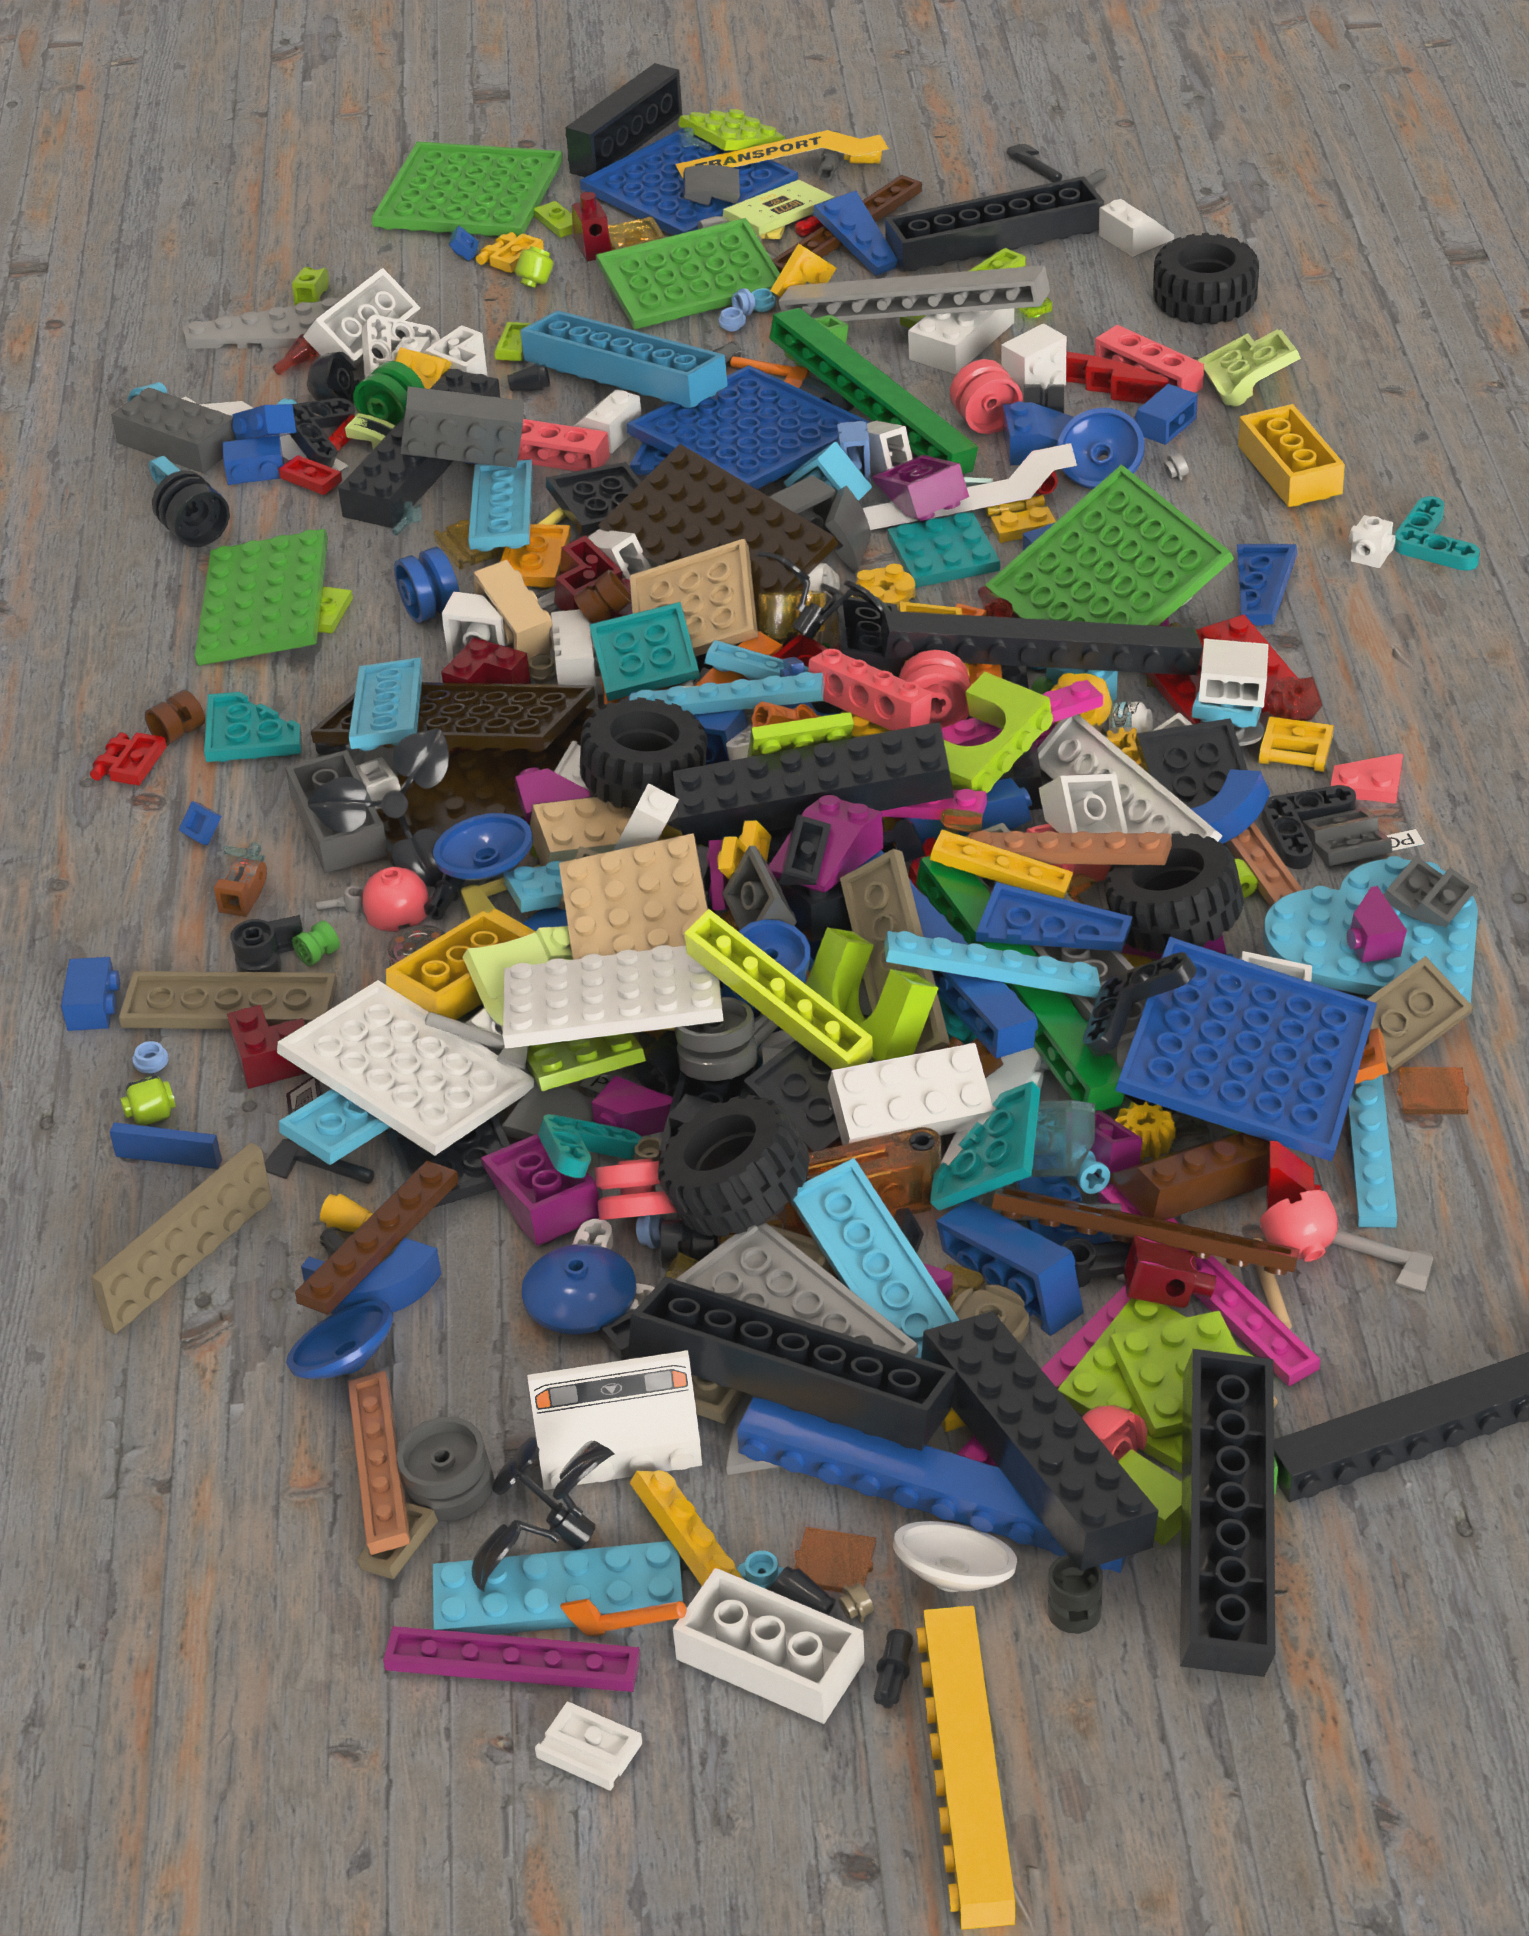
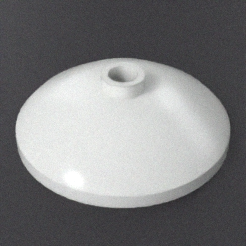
M939 1521L914 1522L899 1528L894 1536L893 1549L901 1562L923 1580L947 1592L975 1591L993 1587L1008 1580L1016 1570L1017 1557L1008 1545L990 1534L964 1525Z

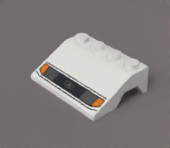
M688 1350L527 1375L537 1446L540 1449L539 1460L544 1490L555 1489L558 1482L561 1481L559 1476L566 1463L590 1440H595L608 1447L615 1455L599 1464L577 1485L632 1477L636 1471H671L702 1466Z

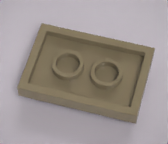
M1426 956L1367 999L1377 1003L1370 1030L1378 1027L1381 1030L1386 1044L1385 1054L1390 1074L1469 1016L1474 1008Z

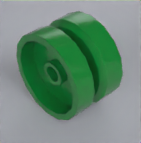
M393 360L386 361L355 387L353 394L354 404L358 413L382 419L396 426L405 415L408 386L425 387L421 379L411 368Z

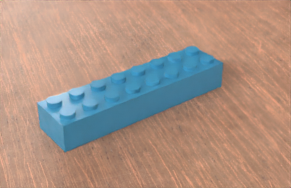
M559 310L520 330L524 361L534 364L539 363V365L546 364L547 367L556 369L560 373L567 372L577 375L578 378L595 380L599 384H609L617 386L621 390L638 392L642 396L656 397L663 402L681 404L685 408L697 406L699 402L708 397L715 396L718 391L728 386L725 355Z

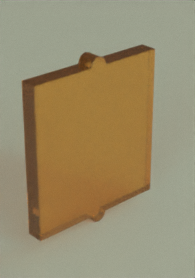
M1463 1067L1398 1068L1400 1086L1397 1087V1094L1401 1096L1403 1114H1468L1467 1095L1469 1094V1087L1465 1086Z
M806 1527L800 1550L795 1551L796 1564L794 1570L800 1568L826 1591L843 1593V1585L846 1584L850 1587L858 1582L865 1587L868 1573L873 1571V1562L871 1561L876 1546V1538Z

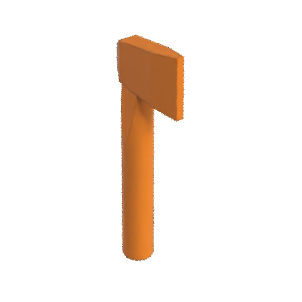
M733 356L730 360V365L733 368L742 369L750 365L767 374L786 377L784 382L800 388L803 380L809 377V370L806 367H792Z
M589 1599L561 1603L560 1608L586 1636L594 1637L605 1635L606 1631L680 1619L685 1617L687 1612L686 1605L682 1601L601 1615Z

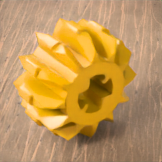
M1147 1101L1139 1106L1131 1102L1128 1109L1123 1108L1119 1110V1114L1115 1121L1143 1139L1140 1155L1142 1162L1145 1157L1155 1159L1161 1153H1169L1173 1140L1176 1137V1127H1174L1170 1111H1163L1160 1105L1149 1106Z

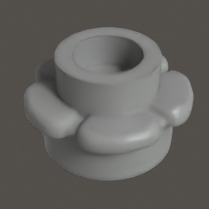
M1181 453L1167 455V462L1164 463L1167 474L1171 479L1177 477L1179 481L1183 480L1182 477L1189 474V468Z

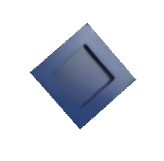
M458 226L452 232L449 242L452 250L458 256H463L468 261L476 255L479 241L461 226Z
M192 801L178 830L201 844L209 845L222 816L201 803Z

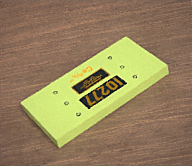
M796 180L723 209V216L730 222L746 218L756 235L760 236L812 215L814 205L835 197L801 180Z

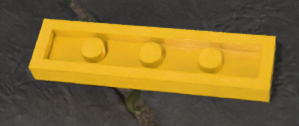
M941 830L930 857L932 861L975 874L981 878H988L1003 884L1064 899L1073 876L1071 871L945 830Z
M661 1470L636 1471L630 1481V1485L701 1586L704 1585L715 1568L744 1580L736 1569L733 1560L726 1555L716 1541L713 1532L706 1527L698 1516L693 1504L686 1499L678 1488L675 1479L668 1472Z

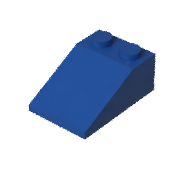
M1033 402L1003 404V435L1010 466L1021 465L1032 451L1057 446L1062 430L1074 417Z

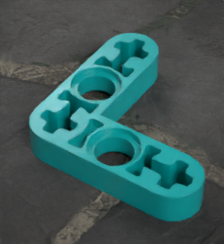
M1426 496L1419 499L1395 533V551L1402 555L1458 570L1468 571L1478 567L1480 549L1477 545L1433 533L1443 520L1444 501L1434 496Z
M552 1114L543 1116L538 1131V1136L554 1168L560 1173L574 1178L586 1176L591 1162L589 1152L633 1159L632 1156L635 1155L634 1147L642 1139L637 1133L624 1128Z

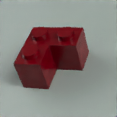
M585 535L561 547V575L556 577L554 604L562 611L577 610L579 607L574 600V595L588 585L595 587L594 580L608 570H611L619 579L622 578L623 571Z
M475 637L441 671L443 683H531L526 652Z
M261 1005L227 1013L233 1045L248 1089L307 1074L306 1071L277 1053L278 1041L305 1025L303 1018L268 1027Z

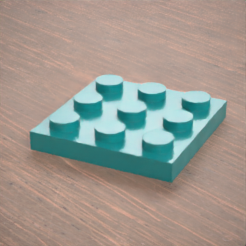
M973 512L958 513L954 516L939 519L932 518L924 522L902 524L898 527L887 529L888 540L904 571L914 578L915 588L1000 571V560Z
M681 602L589 625L608 701L627 697L632 692L655 690L700 678Z

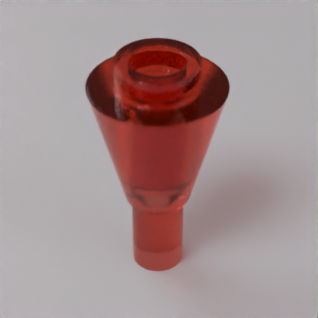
M300 334L285 357L273 366L276 374L281 375L291 366L318 357L319 353L303 337L304 334Z
M986 586L978 590V595L982 599L983 609L986 610V616L1012 617L1013 607L1008 600L993 594Z

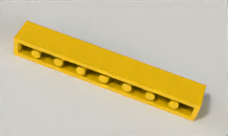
M974 1606L923 1610L924 1627L916 1628L917 1646L919 1654H927V1662H921L923 1688H931L932 1697L925 1698L927 1724L935 1723L936 1733H929L931 1759L940 1760L941 1770H934L936 1797H945L946 1807H938L941 1835L949 1834L950 1845H943L945 1872H954L955 1884H948L950 1912L959 1911L961 1930L1015 1925V1895Z

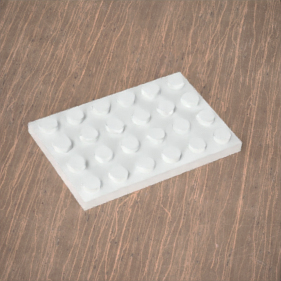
M661 945L646 951L623 950L614 955L601 956L590 954L582 959L565 960L557 958L542 964L518 963L510 968H504L503 1039L505 1049L723 1021L719 979L687 954L686 946L671 947Z
M379 980L278 1041V1054L434 1156L534 1088V1078L517 1067L497 1061L498 1055L478 1042L426 1025L425 1018L429 1013L427 1010Z

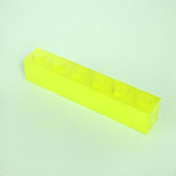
M710 909L684 933L686 951L690 957L833 1070L866 1064L873 1057V1041L870 1034Z

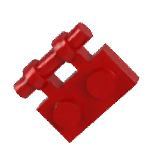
M123 732L118 733L116 737L111 738L106 744L105 753L99 755L93 762V769L90 772L91 778L99 781L104 775L109 774L111 781L140 786L166 749L165 737L136 732L132 739L129 740L127 734Z

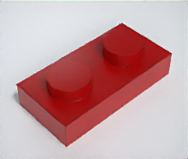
M299 455L279 468L281 479L325 495L342 482L341 471Z

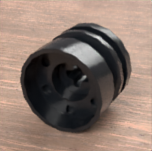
M181 470L171 473L160 482L154 491L152 498L153 513L180 542L189 547H203L214 542L222 535L228 525L230 518L228 503L208 482L193 471Z

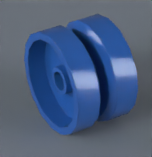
M437 546L420 552L419 559L410 555L398 559L394 563V576L399 595L408 614L416 623L434 618L436 610L442 614L453 592H460L453 568L442 549Z
M765 919L751 922L739 930V933L806 984L810 962V945L805 935L795 926L780 920ZM732 990L734 996H736L739 1000L745 1002L750 1007L756 1009L754 1006H752L750 1003H748L745 999H743L740 995H738L735 991Z

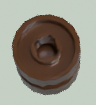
M611 570L606 571L594 580L595 587L588 585L574 595L577 606L591 624L609 620L612 610L619 612L632 602L627 588Z
M181 690L170 696L166 702H160L146 710L145 721L151 734L165 737L166 746L180 739L184 733H190L205 724V715L195 696L187 690Z

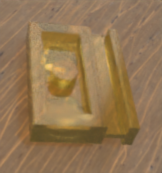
M470 519L460 520L456 524L447 526L444 532L434 531L435 541L459 570L464 568V564L470 563L475 565L498 557L497 547L490 551L470 550L468 539Z

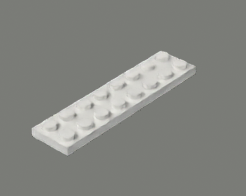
M1079 714L1060 720L1037 748L1040 768L1053 780L1060 776L1116 774L1128 833L1156 832L1168 833L1171 836L1172 834L1179 833L1183 836H1189L1190 833L1199 834L1202 838L1209 836L1217 841L1222 837L1218 831Z

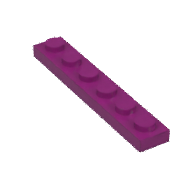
M392 1626L383 1662L386 1671L634 1692L641 1657L639 1647Z

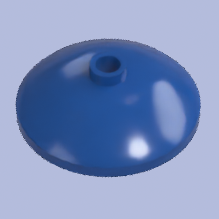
M1094 408L1075 416L1064 427L1057 442V446L1071 443L1077 466L1063 468V473L1075 484L1089 489H1094L1121 464L1134 474L1139 468L1145 452L1143 433L1137 422L1128 414L1113 408ZM1102 455L1108 456L1105 460L1098 459Z
M505 813L478 815L463 820L446 830L436 841L433 856L437 867L449 876L462 880L488 879L501 875L517 866L530 851L533 844V835L528 823L515 815Z
M591 1244L568 1245L545 1254L529 1268L522 1283L523 1304L529 1316L544 1328L563 1334H586L600 1330V1327L626 1314L636 1296L635 1274L626 1259L613 1250Z
M382 1301L362 1302L338 1311L319 1322L306 1332L290 1350L286 1363L294 1376L305 1379H323L357 1372L378 1351L389 1334L393 1322V1313L390 1307Z

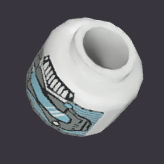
M1140 701L1116 702L1112 704L1110 715L1103 723L1104 731L1107 733L1110 730L1115 734L1122 727L1126 732H1130L1133 728L1137 729V733L1152 731V712L1150 709H1146L1145 705Z

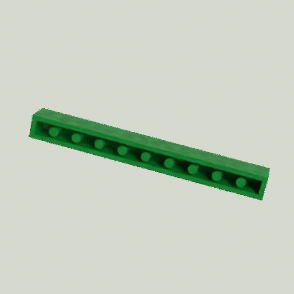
M801 308L773 314L769 339L833 390L837 391L871 420L905 426L910 449L918 457L926 455L959 463L962 474L973 472L979 448L975 443Z
M931 856L920 858L916 879L917 887L928 898L933 907L945 916L947 922L956 932L963 936L968 945L975 943L989 949L1001 951L1015 950L1024 955L1038 957L1037 953L1029 945L975 941L977 928L991 896L987 886L982 884L975 874L930 860ZM1003 982L1010 990L1016 993L1018 999L1026 1008L1035 1014L1038 1029L1035 1031L1034 1048L1080 1111L1086 1113L1121 1106L1124 1093L1115 1090L1122 1068L1117 1065L1109 1053L1101 1057H1095L1082 1040L1088 1022L1076 1010L1072 1000L1063 992Z

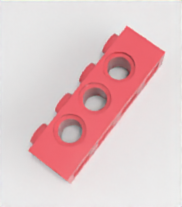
M1119 325L1114 326L1095 338V356L1145 369L1167 378L1168 384L1194 393L1203 388L1204 364Z
M523 419L518 461L532 459L533 465L581 471L602 467L610 457L608 432Z
M826 649L809 659L808 672L813 674L823 673L825 682L823 701L891 731L930 724L932 692L919 687L918 684L907 682L893 676L888 671L872 667L863 660H856L844 655L837 649Z

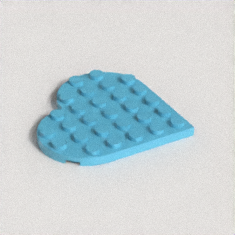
M1390 856L1387 859L1365 863L1352 870L1343 880L1340 890L1316 886L1313 889L1297 891L1279 899L1272 905L1266 915L1263 928V943L1270 957L1311 965L1312 983L1331 989L1370 996L1426 956L1465 999L1471 1003L1478 908L1472 895L1448 926L1442 927L1420 921L1392 907L1407 929L1401 957L1362 963L1355 951L1348 946L1347 931L1351 927L1354 912L1369 889L1373 886H1378L1384 894L1412 861L1398 856ZM1426 862L1442 875L1445 874L1446 871L1440 869L1437 864Z

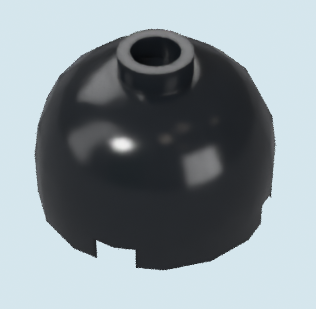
M344 352L327 353L316 359L311 364L307 379V387L316 401L343 398L354 404L353 394L355 387L360 383L359 379H354L352 372L357 370L355 364Z

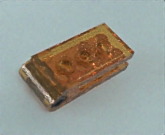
M918 1127L811 1152L808 1154L810 1161L805 1182L855 1158L893 1218L897 1209L910 1208L913 1215L931 1211L932 1205L930 1199L933 1176L941 1166V1137L931 1128ZM787 1202L783 1206L784 1210L777 1215L778 1220H781L784 1224V1229L813 1238L791 1202Z

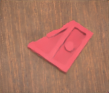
M1398 753L1335 765L1331 786H1348L1355 791L1356 799L1396 803L1403 754Z

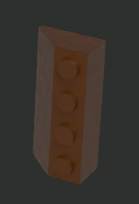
M1243 1132L1228 1134L1110 1173L1109 1181L1143 1216L1167 1220L1266 1186L1270 1141Z

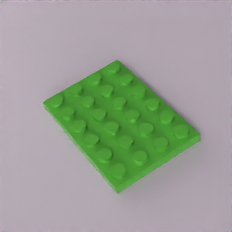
M746 218L596 255L597 265L633 329L732 305V296L739 289L746 288L751 293L761 288L771 290L780 275Z
M325 529L306 530L302 533L287 536L278 535L271 539L251 540L245 544L220 546L217 549L211 550L195 650V659L198 666L317 644L328 536Z

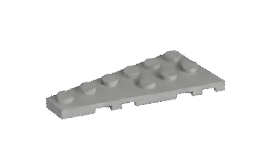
M330 297L313 303L301 302L296 306L284 308L274 307L262 312H246L243 315L233 317L222 316L216 320L205 322H191L188 325L182 326L187 349L221 348L224 344H236L237 348H248V343H261L262 348H304L309 344L303 337L318 317L342 300V297Z
M767 1223L758 1227L754 1225L749 1227L747 1232L734 1234L675 1279L915 1357L918 1354V1344Z

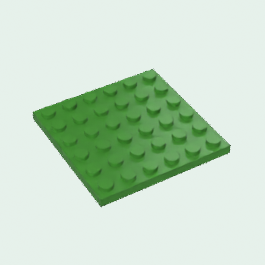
M417 141L373 214V227H382L386 230L397 228L409 231L425 230L443 233L453 232L458 226H461L469 234H481L485 237H490L494 235H507L513 232L518 237L526 232L535 214L534 209L539 207L563 161V153L556 150Z
M1121 464L986 583L985 586L996 599L1018 618L1159 626L1234 560V557L1226 547Z

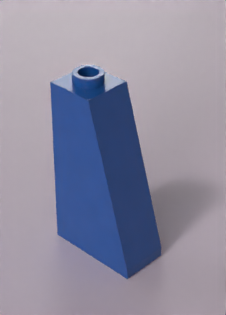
M1012 778L998 780L986 794L987 805L981 822L900 818V820L908 819L914 823L923 846L927 838L934 837L937 840L941 830L960 836H967L970 832H978L1004 823L1009 830H1012L1032 820L1028 808L1032 805V801L1024 787L1019 788Z

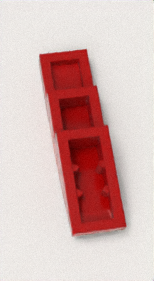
M1066 351V382L1086 384L1087 391L1111 393V400L1145 404L1155 393L1168 384L1167 378L1139 367L1093 355Z

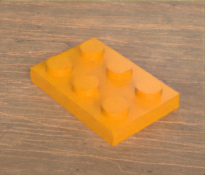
M531 524L530 544L517 549H511L506 546L500 562L508 560L513 569L521 573L525 586H537L540 588L555 586L556 577L560 576L561 547L569 544L571 538L570 525Z

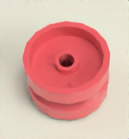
M981 359L966 365L954 377L950 387V401L971 429L981 434H992L1003 430V404L1023 402V394L1018 384L1009 376L1003 366L994 360Z
M929 650L918 653L905 663L900 671L899 678L907 682H914L919 687L932 692L930 724L940 722L941 728L968 718L969 710L966 690L970 687L967 667L959 657L948 651Z
M652 1158L619 1161L618 1165L594 1168L596 1187L602 1190L620 1188V1195L602 1197L597 1201L599 1220L677 1213L665 1191L656 1192L655 1185L661 1184L658 1179L659 1161H652Z

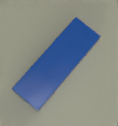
M115 1122L109 1131L116 1157L218 1169L222 1162L217 1135Z

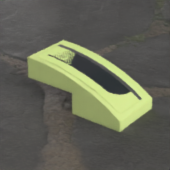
M358 413L345 427L347 438L371 441L374 450L395 425L370 415Z

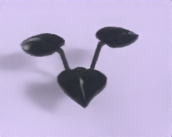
M760 551L757 554V557L777 560L794 573L803 584L800 603L796 607L800 613L791 627L810 640H813L826 619L851 596L861 597L878 608L882 617L884 611H890L887 605L869 590L847 580L843 584L850 589L845 594L830 585L821 583L820 586L832 597L823 608L813 602L806 606L810 577L788 558L766 551ZM835 594L842 595V597L834 603Z
M438 728L411 734L402 739L396 746L393 754L394 766L398 773L408 777L400 791H390L385 794L382 800L365 801L367 789L363 782L352 777H339L319 787L308 801V807L327 827L341 833L352 832L364 823L366 819L365 807H382L383 812L387 816L398 817L407 839L400 840L394 844L392 848L393 863L395 867L408 868L414 871L423 880L425 885L429 887H435L437 881L442 880L444 874L437 867L433 856L434 845L441 835L430 829H421L412 835L404 816L408 808V799L405 793L413 781L420 787L427 789L437 785L445 776L449 761V751L445 736Z
M530 1437L519 1447L515 1457L509 1459L498 1473L492 1490L497 1495H502L519 1478L552 1509L546 1519V1522L550 1525V1530L519 1520L512 1521L509 1526L505 1524L499 1526L482 1544L474 1557L472 1578L477 1588L484 1592L490 1574L513 1547L521 1530L547 1537L554 1543L562 1539L574 1550L580 1549L587 1543L594 1533L596 1524L582 1514L583 1510L576 1506L568 1493L594 1468L615 1455L611 1449L595 1440H590L571 1457L562 1469L559 1476L561 1481L558 1482L553 1492V1497L556 1500L563 1499L566 1504L564 1505L562 1502L557 1504L524 1472L539 1454L540 1449L537 1446V1439Z

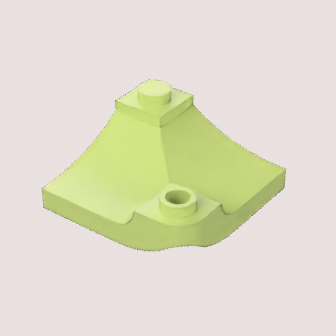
M1277 329L1256 341L1247 333L1198 359V361L1204 364V373L1215 387L1222 402L1225 405L1236 407L1243 404L1247 398L1253 396V387L1259 380L1301 358L1297 349L1284 332Z
M568 926L538 928L535 933L512 941L491 946L468 948L463 955L464 962L486 1011L501 1026H503L504 968H510L518 963L542 964L557 958L573 960Z

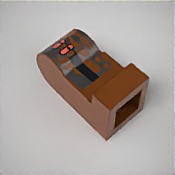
M236 858L225 880L219 879L214 886L219 913L247 917L261 894L266 881L267 866L265 862L244 858ZM239 898L240 905L230 904L232 900Z

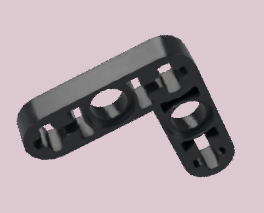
M343 398L292 404L296 433L289 435L309 460L332 467L337 456V449L321 429L340 426L350 415H354L355 406Z
M1336 785L1268 797L1261 817L1285 866L1292 869H1303L1311 865L1313 845L1302 825V821L1355 810L1356 793L1348 786ZM1310 804V805H1315L1316 807H1315V808H1305V807H1302L1301 805ZM1282 830H1289V831H1293V832H1295V833H1294V834H1282V833H1280V831H1282Z
M1179 952L1112 976L1102 985L1082 1041L1095 1057L1108 1054L1118 1045L1133 1003L1185 985L1195 976L1197 967L1185 952Z

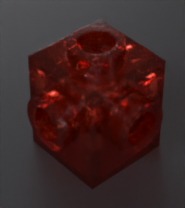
M1294 677L1283 678L1276 683L1267 696L1268 710L1276 718L1299 721L1312 720L1322 707L1313 677L1294 679Z

